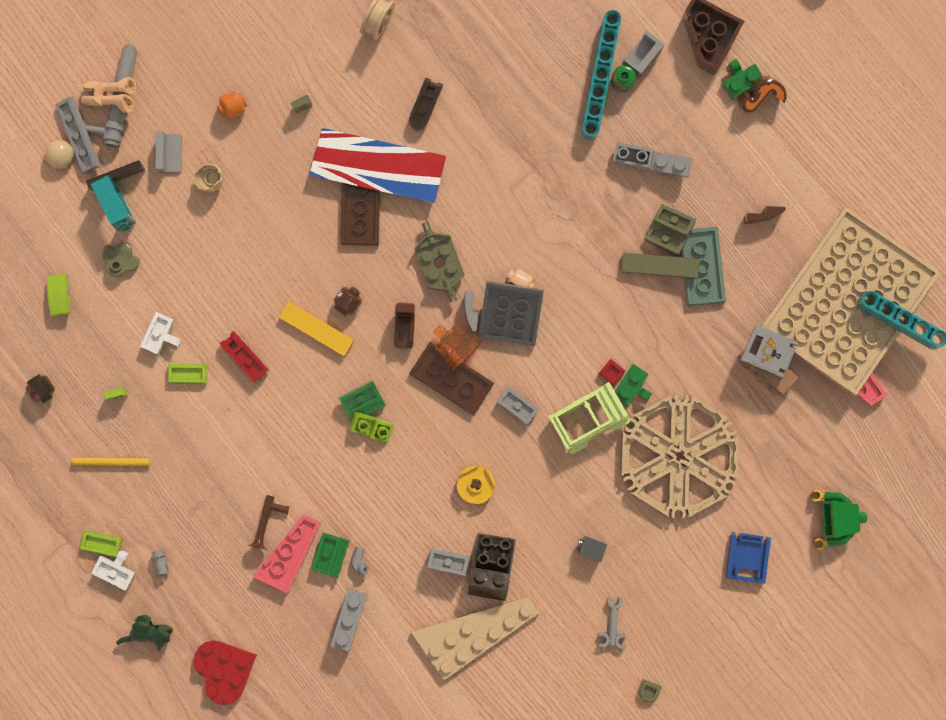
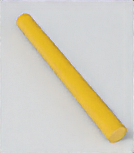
M150 458L72 459V465L150 466L151 464Z

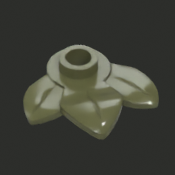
M123 242L116 248L106 245L102 255L103 260L107 263V271L115 277L123 275L125 271L134 270L140 262V258L132 256V247L129 242ZM116 264L120 265L117 269L113 268Z

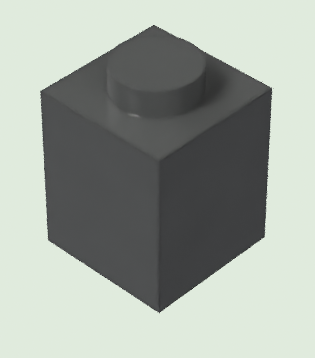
M584 536L583 539H579L576 549L579 550V555L601 562L607 544Z

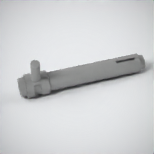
M125 45L122 48L116 82L126 77L132 78L137 56L136 47ZM114 92V93H113V95L123 94V93H119V92ZM111 105L105 128L87 125L86 130L88 133L103 135L104 145L119 147V143L122 141L121 132L124 131L125 126L123 124L125 113L121 112L117 106Z

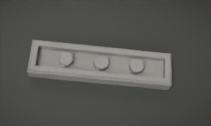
M68 97L57 103L55 106L82 174H87L97 169L101 165L74 97Z

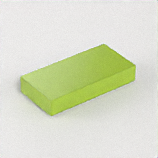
M168 364V383L207 384V365Z
M85 530L79 550L117 557L123 538Z

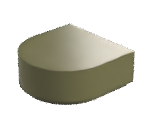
M643 679L639 688V695L644 701L653 702L658 698L662 686Z

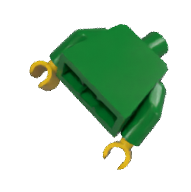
M813 490L812 493L816 492L820 497L819 499H811L812 501L825 500L821 501L823 535L824 538H827V540H823L820 537L815 538L814 542H823L821 547L815 548L822 550L827 545L833 547L846 544L854 537V533L860 532V523L867 522V514L859 512V505L852 503L851 499L842 493H821L819 490Z

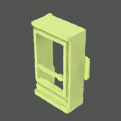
M609 382L549 416L570 454H575L586 448L588 441L609 429L616 431L630 423L627 412ZM595 398L599 400L609 418V421L602 425L599 424L590 408L589 402ZM584 405L589 410L598 427L571 441L559 419Z

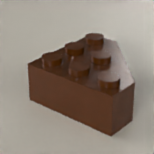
M691 0L685 10L683 19L699 68L715 76L745 21L706 0Z

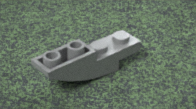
M617 143L613 162L660 175L689 178L692 158Z

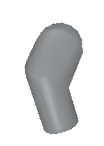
M356 547L351 565L357 574L366 575L369 568L362 559L365 549Z

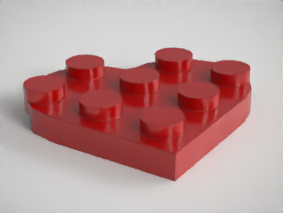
M212 640L203 643L195 653L194 669L202 677L206 678V695L213 702L221 705L233 704L244 692L257 654L222 641Z

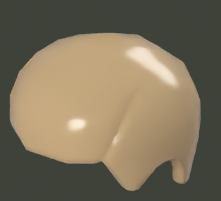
M62 140L49 143L44 153L46 163L53 169H65L73 162L74 151L72 146Z
M210 163L202 165L195 172L194 185L201 191L207 193L215 192L223 183V172L217 165Z

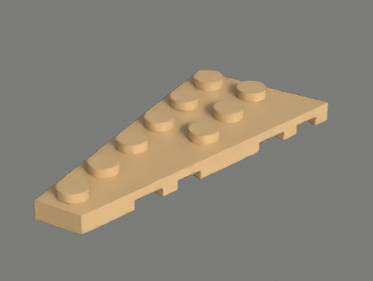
M525 597L411 631V633L445 680L539 614V611L529 597Z

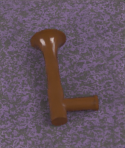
M266 495L256 538L248 546L267 550L264 547L263 540L271 510L288 515L290 506L273 503L275 497Z

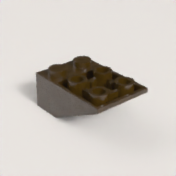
M478 533L467 595L506 601L516 539Z

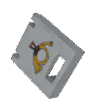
M756 324L740 361L777 377L784 378L785 374L779 372V370L787 371L795 353V349L789 346L797 347L798 342ZM755 336L762 339L756 355L749 353Z

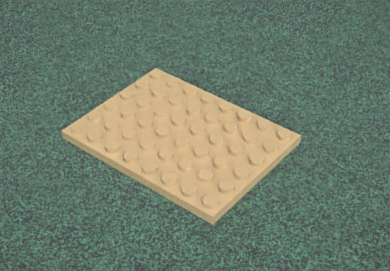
M845 207L762 327L797 341V347L789 346L795 349L794 354L850 394L856 396L900 333L862 311L857 303L859 297L867 291H873L913 313L941 272ZM865 297V303L872 305V300ZM882 307V312L885 315H889V310L886 307ZM899 316V322L905 325V318Z

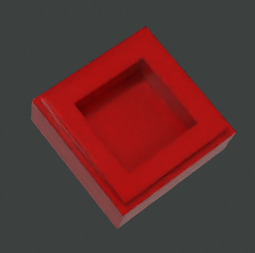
M610 359L598 374L613 386L625 370Z

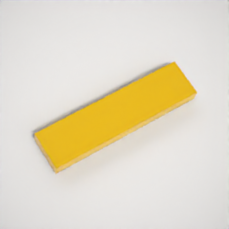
M289 301L279 316L283 321L344 357L354 342L350 337Z

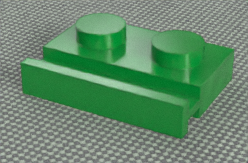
M373 380L339 397L351 422L355 412L369 415L386 406Z
M323 532L311 570L339 578L350 540Z

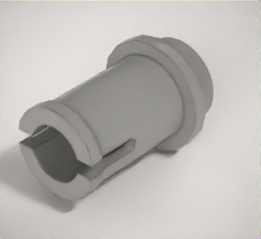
M163 550L152 552L153 556L151 559H154L157 575L168 573L169 570L165 559L166 553Z

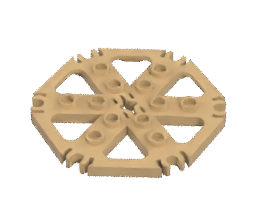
M675 394L673 403L672 395L636 413L633 416L639 420L638 422L634 418H630V422L634 424L633 429L624 427V430L630 433V435L622 432L621 476L629 473V476L624 477L622 480L623 482L628 479L632 481V486L627 489L633 490L636 487L637 490L632 492V495L668 517L669 510L672 509V518H675L677 510L681 511L682 518H685V510H687V518L728 497L721 491L723 490L724 493L730 494L731 491L726 489V484L731 483L735 485L736 483L729 478L732 477L738 480V436L732 439L730 437L735 435L737 431L728 432L727 427L732 422L723 424L725 420L729 419L728 417L690 395L691 400L688 403V394L684 395L683 402H680L678 394ZM662 408H668L671 412L670 438L646 423V418ZM693 409H698L714 419L715 424L712 428L690 439L691 411ZM633 441H637L660 456L637 468H633L629 463L630 444ZM722 444H726L729 447V468L726 471H722L699 456ZM671 450L677 453L683 451V456L688 462L682 459L677 461V456ZM669 473V499L663 504L644 492V487ZM689 474L713 489V494L710 497L694 505L689 502Z

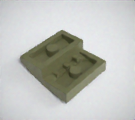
M661 204L653 219V224L644 238L645 242L679 257L696 219Z

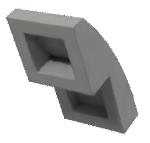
M465 292L467 321L472 333H476L479 312H471L473 292Z

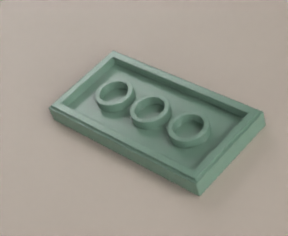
M718 227L692 229L681 254L684 258L700 259L698 279L684 277L687 306L725 303Z

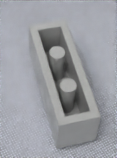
M351 588L348 589L330 646L348 652L351 650L368 596L367 593Z

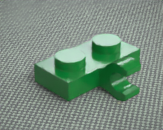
M735 59L728 64L734 76L724 81L722 85L732 100L742 92L751 89L753 82L761 77L762 74L756 64L742 71L740 63Z
M634 364L631 365L615 390L620 402L627 407L636 394L646 401L652 395V393L641 387L649 374Z

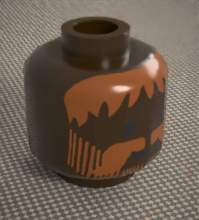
M38 374L26 382L28 385L25 390L33 402L42 401L44 404L53 398L51 394L55 391V387L47 376Z

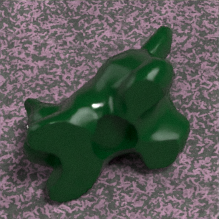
M140 615L136 617L135 623L132 624L129 636L121 637L116 641V644L120 645L131 641H149L155 643L157 650L160 651L163 646L170 642L169 633H172L173 628L168 625H153L151 617Z

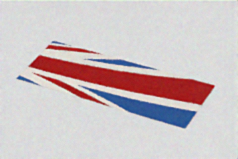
M322 128L309 175L435 203L446 156Z

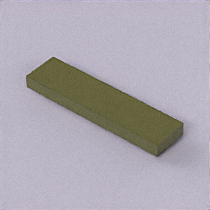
M623 253L621 272L698 279L700 259Z

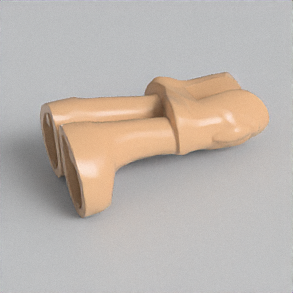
M126 77L114 83L89 81L83 84V90L94 92V96H82V104L100 107L115 105L123 113H131L133 111L134 102L128 96L136 91V82L133 78ZM107 92H119V93H123V94H120V95H109V96H106V95H107Z

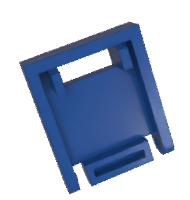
M732 532L726 578L765 584L771 537H766L765 544H762L763 536L739 533V538L736 540V532ZM738 569L756 570L755 578L737 576Z

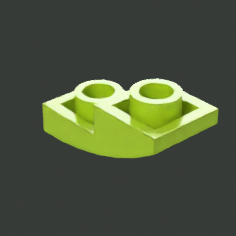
M66 274L48 276L47 291L51 316L70 314L71 297L68 294V276Z
M355 412L349 430L354 433L367 435L370 439L388 443L394 424Z

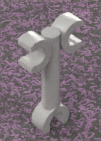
M608 597L607 603L610 606L609 635L605 632H600L599 636H605L606 641L605 643H598V646L606 647L612 645L624 649L626 645H621L618 641L622 637L626 638L627 635L623 633L617 635L618 608L622 605V599L618 598V603L613 605L611 597Z

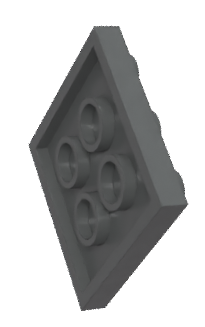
M487 281L478 337L535 346L544 289Z

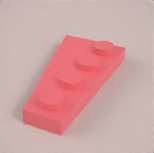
M303 515L253 577L288 593L321 522Z

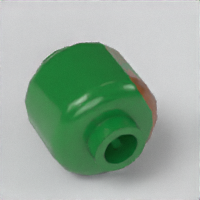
M627 65L617 67L611 76L612 87L619 92L630 91L636 81L635 71Z

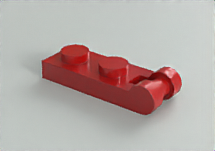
M233 331L229 334L230 337L227 340H223L219 344L252 381L256 383L269 369ZM236 342L238 346L233 350L230 346Z

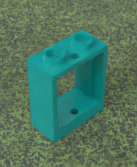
M107 175L91 184L110 224L118 231L130 229L132 224L136 222L116 182Z

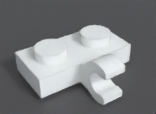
M156 312L140 347L158 355L165 341L178 347L181 340L169 334L175 320Z
M122 550L119 551L115 561L100 556L91 574L126 591L136 573L122 566L129 553Z

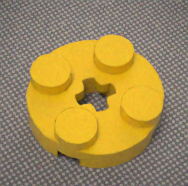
M474 465L465 468L457 480L459 495L465 501L473 504L487 501L495 489V480L492 473L482 466ZM472 480L481 481L482 484L479 486V490L470 487L473 484Z

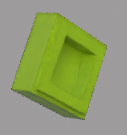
M125 388L104 392L106 400L128 396Z

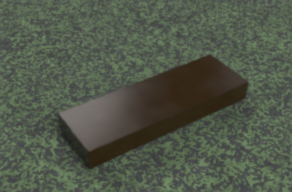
M138 160L91 178L86 183L88 188L93 191L91 184L107 175L117 182L145 171V168Z

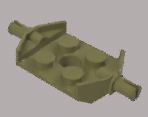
M429 221L426 222V225L424 222L422 226L425 237L414 249L428 288L447 292L450 303L453 302V299L457 301L454 287L462 280L465 274L451 236L434 233ZM437 258L445 260V265L442 268H437L434 265V261Z

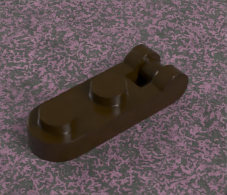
M425 78L409 117L410 126L413 129L423 130L426 128L444 84L439 82L436 84L431 82V79ZM428 89L433 90V91H434L433 95L427 93V90H428Z

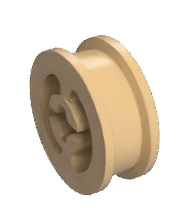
M373 0L361 24L360 33L365 34L367 32L377 41L391 19L395 3L392 1L388 3L384 0Z

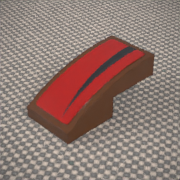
M766 206L763 209V214L747 213L744 216V224L760 223L776 218L786 210V207Z

